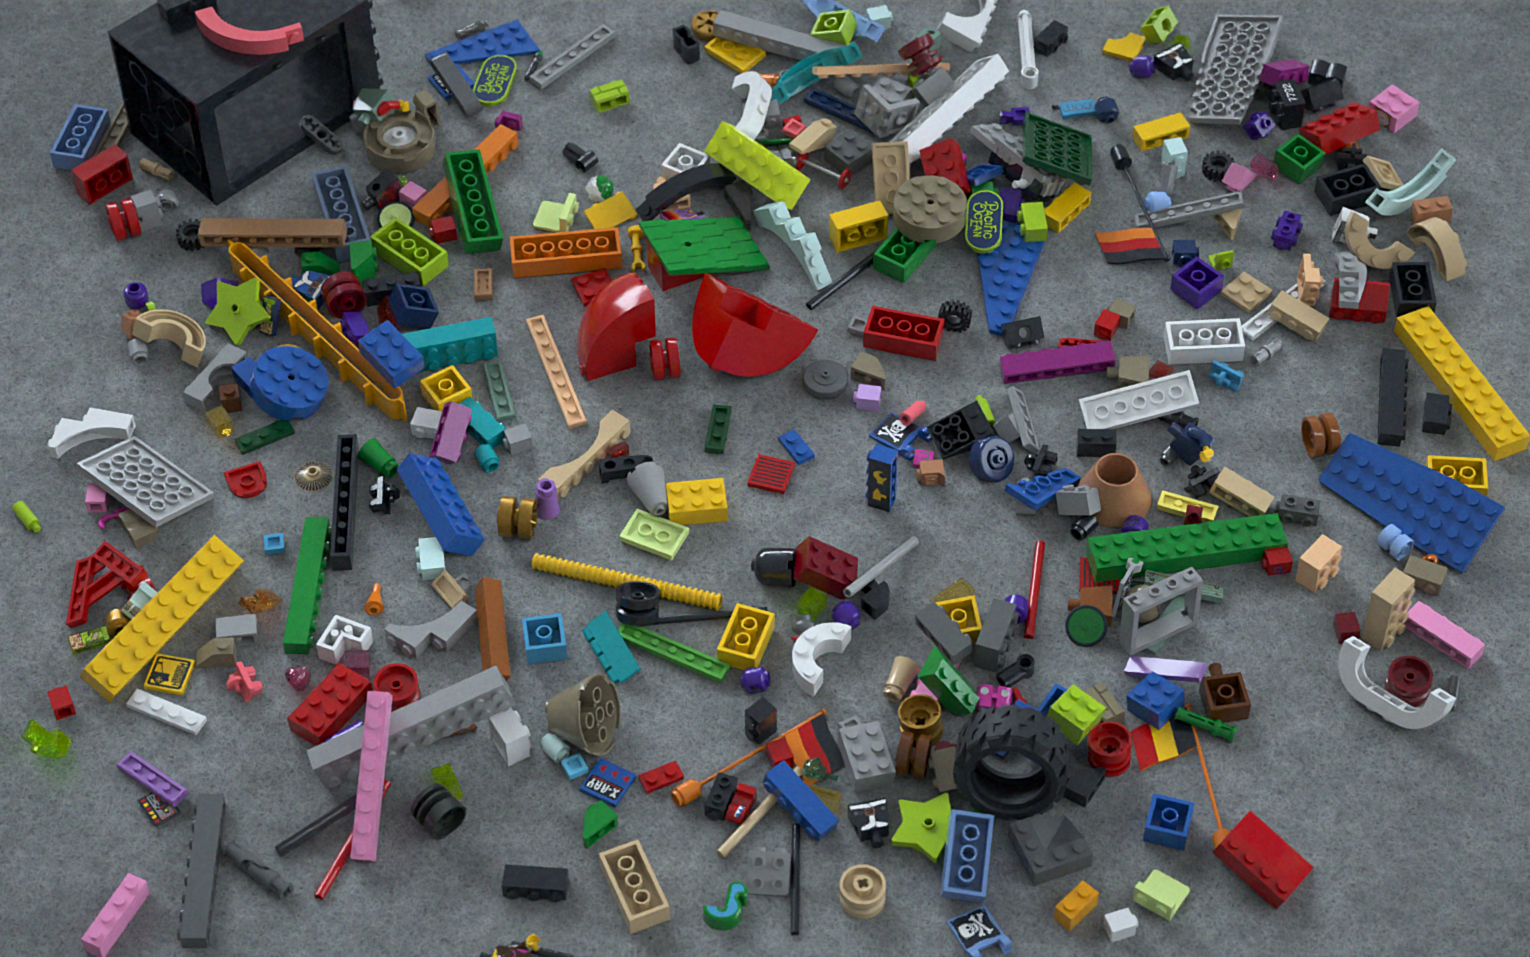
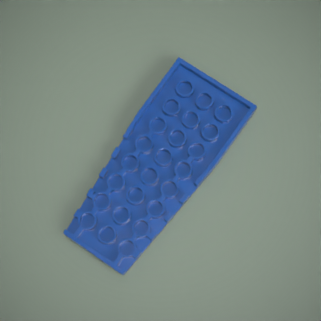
M1348 433L1319 478L1321 484L1330 488L1349 503L1377 520V522L1386 527L1394 524L1402 531V534H1406L1414 540L1416 548L1428 555H1436L1439 561L1462 574L1505 510V507L1459 481L1352 433Z

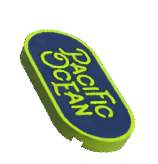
M495 55L484 61L473 88V92L482 106H496L507 99L517 72L516 62L511 57Z
M988 190L978 191L971 195L967 202L965 241L968 247L977 253H990L1001 244L1003 201L995 192Z

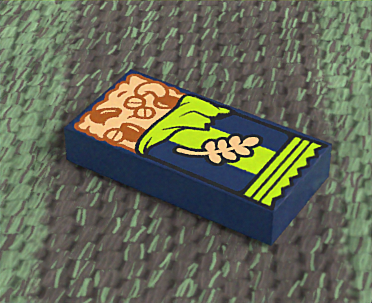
M264 295L262 306L271 319L260 323L259 332L277 336L281 299Z

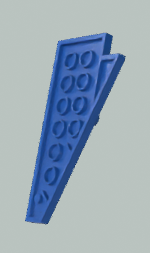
M1005 220L1002 222V240L998 248L996 247L990 253H977L989 333L1003 336L1001 324L1014 321L1045 244V241L1025 242L1024 235L1020 234V224Z

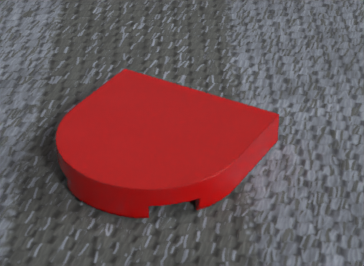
M260 461L223 472L230 491L240 498L255 497L262 493L267 486V477Z

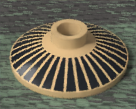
M308 462L297 469L294 479L299 488L313 492L327 487L332 481L333 473L331 468L325 463Z

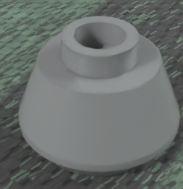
M165 189L158 193L157 196L161 204L158 208L161 211H174L178 208L179 201L173 191Z

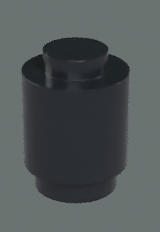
M1093 514L1081 515L1072 524L1070 529L1071 535L1079 541L1086 539L1098 527L1096 516Z

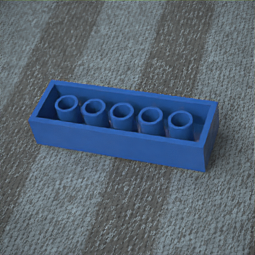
M409 453L396 470L442 549L468 556L473 555L485 539L481 534L480 528L475 524L473 516L465 507L464 501L459 497L457 489L449 480L448 474L443 470L441 462L436 458Z

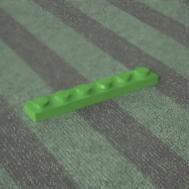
M622 623L618 629L625 643L720 684L731 669L730 664L641 626Z

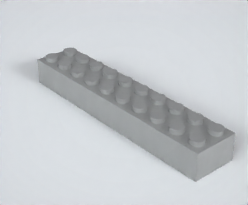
M498 667L489 668L391 712L386 763L392 762L396 758L412 753L416 749L430 745L436 740L450 736L454 732L468 728L474 723L488 719L494 714L515 706L510 689ZM364 725L307 750L312 769L326 789L336 787L349 779L358 777Z

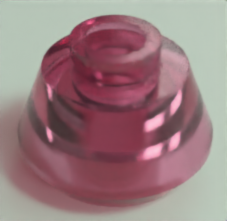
M297 665L289 667L285 671L288 683L296 691H303L310 682L309 677L311 673L305 666Z

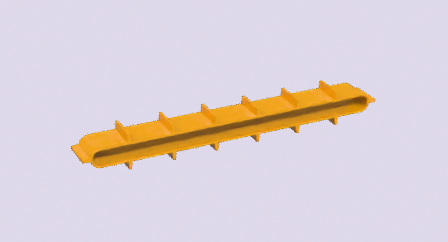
M227 240L232 270L241 279L242 284L257 278L260 280L259 296L262 299L264 295L281 299L244 264L246 263L392 399L381 392L281 299L279 315L289 323L291 335L294 336L299 333L314 347L316 358L319 359L324 356L339 370L341 382L349 379L363 392L366 406L374 403L389 418L395 420L402 419L404 422H407L403 390L399 386L394 389L359 353V348L342 334L341 323L332 325L318 312L315 299L307 302L293 289L291 277L283 280L269 267L267 255L259 258L244 243H233L231 240Z

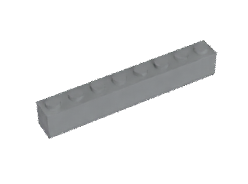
M722 10L719 11L713 24L712 36L752 47H759L762 50L797 60H802L826 49L846 46Z

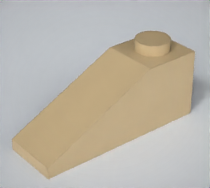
M825 118L814 121L790 142L788 147L801 154L824 148L826 144L833 141L837 126Z

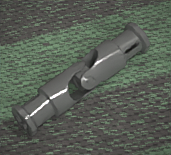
M229 839L221 847L220 852L223 856H228L232 859L237 867L252 878H255L267 890L275 892L280 900H284L293 891V884L282 880L277 872L267 867L247 849L240 848L235 840Z

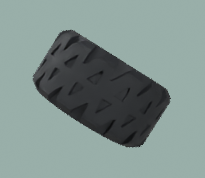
M1002 705L999 708L990 707L980 711L976 717L972 716L963 725L958 735L953 768V778L957 791L965 801L970 802L974 809L983 814L994 815V818L1022 820L1033 817V815L1038 813L1040 815L1053 808L1054 802L1058 803L1065 792L1070 754L1065 733H1060V726L1050 717L1045 718L1040 711L1029 707L1019 708L1018 705ZM999 751H1013L1033 758L1039 763L1040 767L1025 774H1009L991 768L983 761V758Z

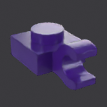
M1029 107L1011 108V112L1001 111L1000 124L1013 122V125H1023L1025 113H1030Z

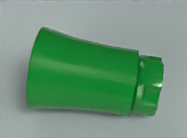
M376 438L368 440L360 448L358 459L367 463L382 476L391 479L398 473L396 469L399 467V464L396 462V459L382 447Z

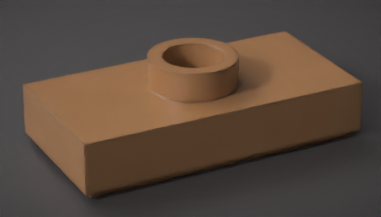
M492 268L474 269V301L493 300Z

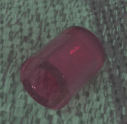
M1262 153L1255 155L1250 163V168L1266 179L1274 178L1278 173V165Z

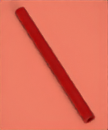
M1041 540L1035 544L1028 599L1029 610L1024 631L1025 639H1033L1045 551V542Z

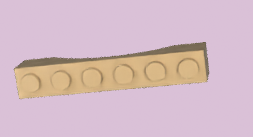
M611 410L600 420L598 436L589 450L570 463L549 468L538 479V483L543 478L554 481L557 488V498L565 497L573 485H578L581 478L593 470L594 465L599 459H604L610 450H614L617 447L618 442L629 436L631 431L630 420Z

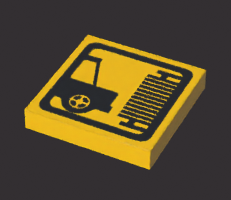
M157 653L143 685L144 689L183 696L195 667V660Z

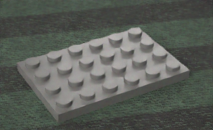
M136 436L80 461L76 465V470L154 527H158L213 499L214 492Z

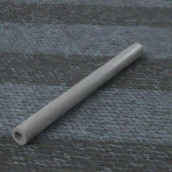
M912 536L845 588L843 591L844 595L848 598L853 596L919 544L918 538Z

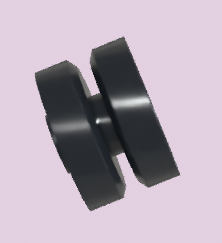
M631 581L617 587L616 618L620 622L632 626H645L658 620L660 590L657 586L644 581Z

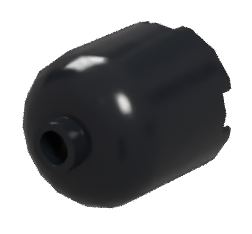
M763 548L759 550L756 558L752 559L751 570L754 571L757 580L766 585L795 587L797 581L794 579L796 549Z

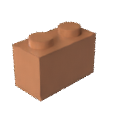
M1448 196L1414 200L1410 216L1414 224L1432 217H1437L1450 223L1453 207Z

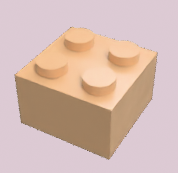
M1322 534L1299 558L1295 581L1313 593L1319 588L1323 589L1328 579L1335 577L1339 571L1338 564L1342 558V546Z

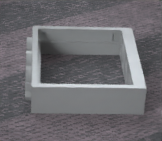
M1193 567L1123 598L1119 643L1129 656L1198 625L1203 580ZM1186 592L1184 608L1138 628L1139 613Z

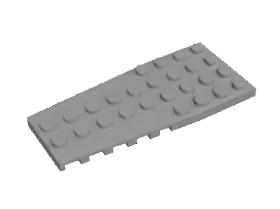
M1216 14L1203 51L1202 66L1199 69V79L1196 82V92L1193 95L1194 101L1191 104V114L1188 116L1190 123L1241 124L1260 83L1263 65L1269 63L1284 22L1283 15Z

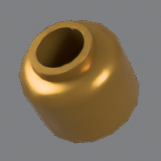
M120 608L111 610L105 617L106 629L112 637H115L131 621L129 617L121 612L122 609Z

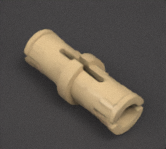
M146 158L141 159L140 164L143 165H139L140 169H144L153 176H160L168 181L173 179L174 176L171 175L175 174L173 170L163 167L161 163H154Z

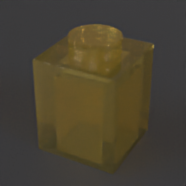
M222 405L205 413L207 425L218 439L223 436L226 437L235 431L233 421Z

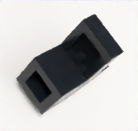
M873 579L860 589L865 593L861 597V609L874 620L877 619L889 607L890 589L888 584L883 581L878 585L877 581Z

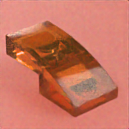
M257 589L254 596L241 597L238 604L250 613L255 614L273 608L282 598L269 589Z

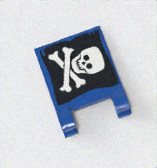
M892 412L869 434V437L877 442L898 450L902 457L909 461L914 458V454L911 453L914 447L910 444L918 436L927 442L932 439L926 426L921 427L914 423L905 426L900 422L899 416Z

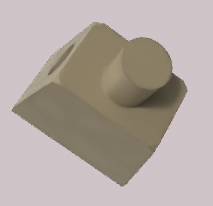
M1150 356L1119 358L1118 367H1107L1106 378L1117 379V388L1119 389L1149 381Z

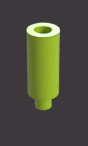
M977 395L975 400L978 401L992 428L996 422L988 401L982 395Z
M23 501L16 502L12 507L13 512L29 531L33 530L35 533H38L41 530L38 518Z

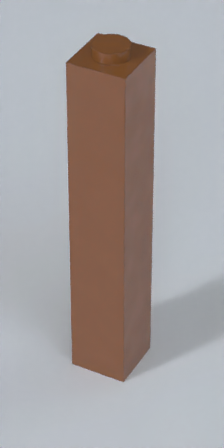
M482 577L475 587L482 670L485 671L497 666L507 682L510 678V666L501 580Z

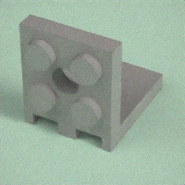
M867 84L862 86L854 114L878 138L898 134L915 118L920 101L914 98L889 105Z

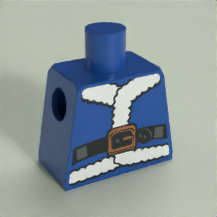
M309 270L301 278L292 276L293 289L307 302L315 299L318 310L324 303L320 292L321 285L330 276Z

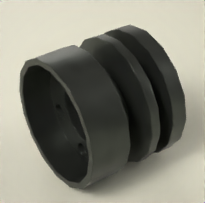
M435 783L421 791L413 801L410 809L412 817L424 826V829L436 840L445 838L459 828L467 813L466 807L453 797L452 793L441 783Z

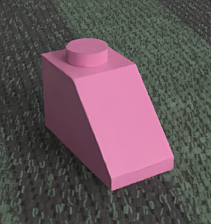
M1231 163L1222 182L1227 184L1225 187L1233 192L1236 190L1242 191L1258 174L1244 166Z

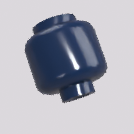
M1105 96L1097 100L1094 109L1098 120L1106 123L1114 122L1119 116V109L1115 99Z

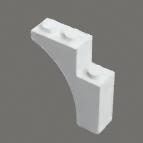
M89 408L87 415H84L82 421L61 418L59 424L55 426L52 439L48 441L47 449L52 458H59L72 447L86 441L100 438L127 440L135 429L133 415Z

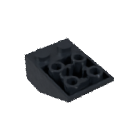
M978 401L926 426L942 459L970 451L973 444L980 438L995 436Z

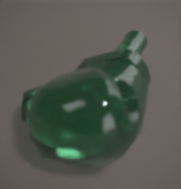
M813 757V759L805 761L803 767L805 777L821 781L824 777L834 781L838 779V776L826 772L827 767L822 765L819 757Z

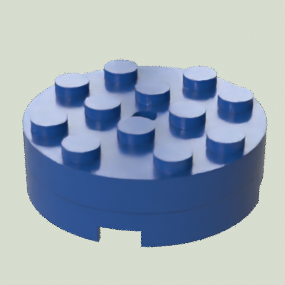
M280 346L269 349L258 358L249 386L253 392V400L265 413L286 421L299 417L303 420L312 416L322 405L328 389L329 379L325 367L314 355L299 347Z

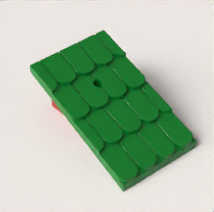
M710 217L668 221L661 219L639 222V227L647 241L648 268L662 291L703 278L705 273L711 275L720 272L770 269L766 257L761 253L751 234L746 230L742 220L738 217L718 219Z

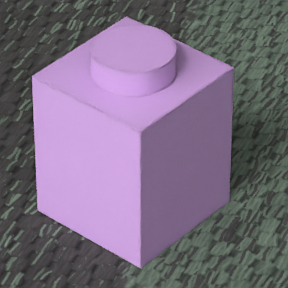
M859 384L858 391H854L853 396L856 409L879 412L881 386Z

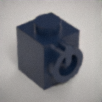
M1173 240V264L1183 267L1195 257L1199 258V247H1196L1195 240Z

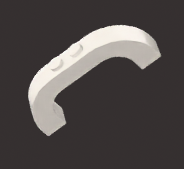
M749 71L735 77L732 90L741 99L747 98L743 116L736 128L754 140L763 127L772 89L757 72Z
M1354 636L1344 640L1338 658L1341 680L1347 691L1356 700L1366 705L1368 710L1379 713L1386 721L1393 722L1401 727L1420 729L1441 720L1453 707L1456 698L1440 688L1430 692L1422 708L1413 707L1374 684L1365 672L1364 661L1370 646Z

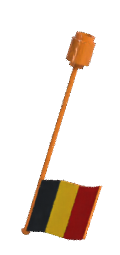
M1185 704L1184 709L1191 711L1192 705ZM1173 716L1160 730L1148 723L1132 730L1131 736L1140 773L1153 765L1178 758L1197 748L1218 830L1212 835L1214 848H1216L1231 831L1222 828L1195 726L1177 720Z

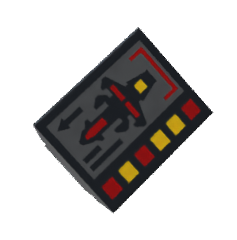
M153 792L137 800L154 826H160L170 821L181 812L177 806L175 808Z

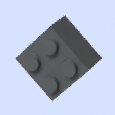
M849 129L824 146V160L841 173L845 169L851 170V176H853L873 162L872 145Z

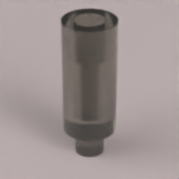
M477 21L455 30V37L458 41L484 32V29L488 28L489 25L487 21L482 23Z

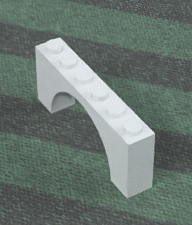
M978 0L980 13L973 17H960L947 12L940 21L937 31L942 33L941 37L966 51L972 52L975 47L978 49L983 40L981 37L984 36L987 30L985 25L987 26L991 20L989 15L995 10L996 6L994 3L996 4L998 0Z

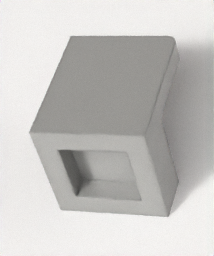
M1014 413L1003 417L993 425L999 437L1005 439L1008 443L1020 437Z

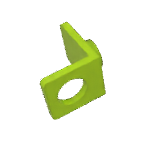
M1230 250L1209 255L1208 258L1213 268L1217 271L1232 268L1234 251Z

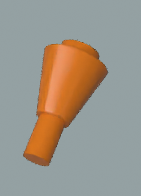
M378 583L373 585L372 593L364 605L366 613L371 615L381 614L384 610L380 594L381 585Z

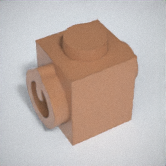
M129 310L128 313L121 314V329L128 339L137 338L132 335L135 319L141 315L138 310Z

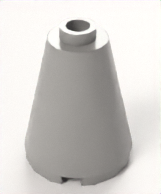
M645 462L637 465L635 471L629 472L626 480L629 488L652 515L659 516L664 514L668 509V501L662 466L656 465L655 462Z

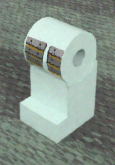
M143 582L122 608L121 612L132 620L157 592Z

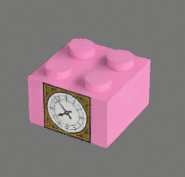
M1392 84L1370 101L1369 108L1377 110L1379 123L1395 133L1417 116L1420 102Z

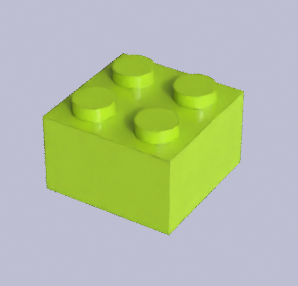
M851 10L820 13L810 35L848 45L858 25Z
M1072 684L1050 707L1046 718L1050 717L1060 726V733H1065L1066 738L1078 746L1092 728L1100 723L1106 707Z

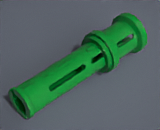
M1181 707L1178 708L1175 719L1209 731L1213 737L1219 736L1227 739L1231 744L1238 728L1236 725L1233 727L1222 723L1220 719L1214 721Z

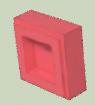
M792 118L782 128V133L795 139L806 129V125Z

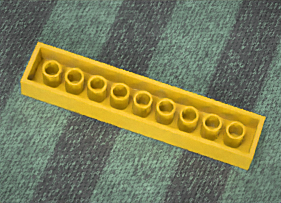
M1427 306L1397 317L1394 328L1395 334L1443 395L1450 396L1449 403L1452 404L1453 409L1490 457L1497 461L1526 450L1530 434L1431 308Z
M213 535L83 669L80 678L111 703L240 568L244 560L218 537Z

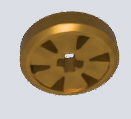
M707 10L696 14L691 22L692 33L701 40L712 41L716 37L712 36L713 24L719 12Z

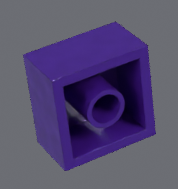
M1195 257L1172 275L1170 290L1198 310L1221 292L1224 275L1200 258Z

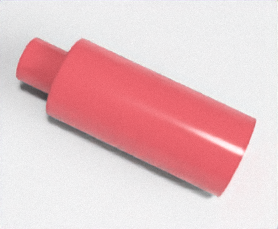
M914 402L900 414V422L905 426L910 425L925 412L926 402Z

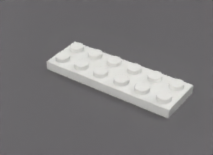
M1190 370L1079 399L1087 429H1116L1200 406Z

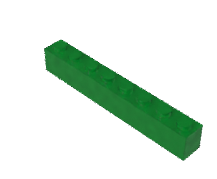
M305 517L283 639L285 654L309 655L310 648L314 647V636L312 634L317 631L315 616L320 614L318 600H322L323 596L321 584H325V572L323 570L328 567L326 553H330L331 549L329 537L332 535V526H330L329 518Z

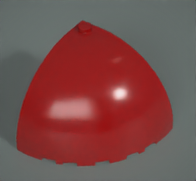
M635 272L622 275L605 285L590 301L582 316L577 336V357L580 364L578 366L581 376H585L587 381L637 367L635 343L656 337L654 297L647 285L643 286L642 278H638Z
M705 273L695 301L692 318V337L697 354L709 364L708 368L716 372L722 370L738 376L753 377L770 374L793 362L815 338L819 330L805 321L803 322L798 317L753 294L750 295L738 287L735 288L725 281Z

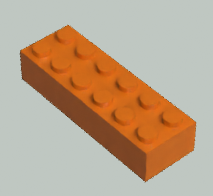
M618 227L510 237L513 278L588 272L606 268V270L622 269Z

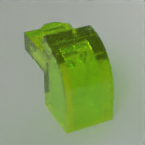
M35 719L28 721L21 736L31 745L30 751L32 753L54 759L65 757L73 741L60 729L47 731Z

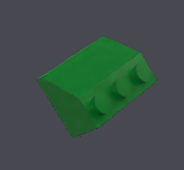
M933 647L918 678L953 716L958 717L972 714L979 700L975 689L937 647Z

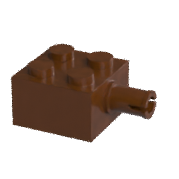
M1220 663L1210 664L1208 669L1211 676L1202 677L1199 687V694L1206 717L1214 721L1220 719L1222 722L1248 719L1251 703L1241 672L1223 674Z

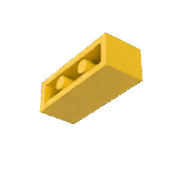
M1180 112L1133 126L1132 138L1142 152L1162 146L1164 140L1178 137L1182 139L1189 138L1190 125Z
M1075 182L1070 187H1066L1059 197H1056L1048 207L1044 208L1047 227L1060 233L1091 203L1092 192Z

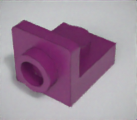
M502 110L501 114L496 117L494 126L497 128L501 124L511 130L521 131L523 127L522 115Z

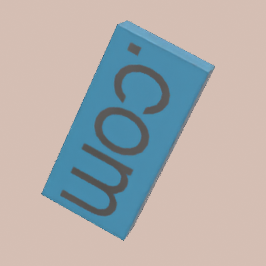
M1093 99L1059 103L1063 119L1096 115Z

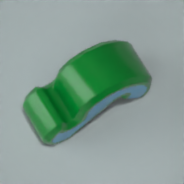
M734 882L729 885L724 909L704 905V922L709 927L717 930H730L738 926L742 918V905L746 906L748 901L746 885L742 882Z

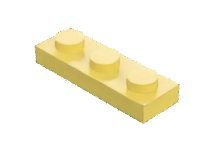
M1163 490L1157 503V510L1185 517L1187 505L1203 507V523L1213 522L1219 507Z

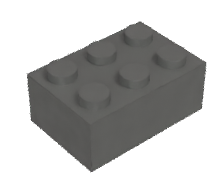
M993 598L975 645L974 667L997 673L999 667L1004 666L1006 660L1004 654L1006 651H1010L1012 644L1011 636L1015 637L1018 625H1016L1019 613H1016L1017 604Z

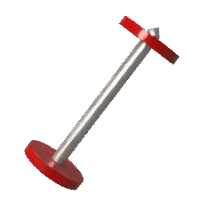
M800 153L798 155L796 170L800 171L805 165H808L839 179L838 188L841 190L849 183L852 174L851 170L845 169L839 175L809 162V153Z

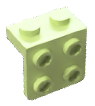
M569 193L565 204L543 201L533 222V227L556 233L568 232L570 225L573 224L574 215L579 208L576 194Z
M1153 870L1144 884L1139 881L1135 886L1133 901L1170 921L1188 896L1190 888L1159 870Z

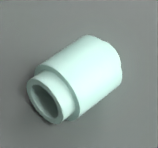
M548 733L541 739L540 746L542 750L556 763L569 757L570 747L557 735Z

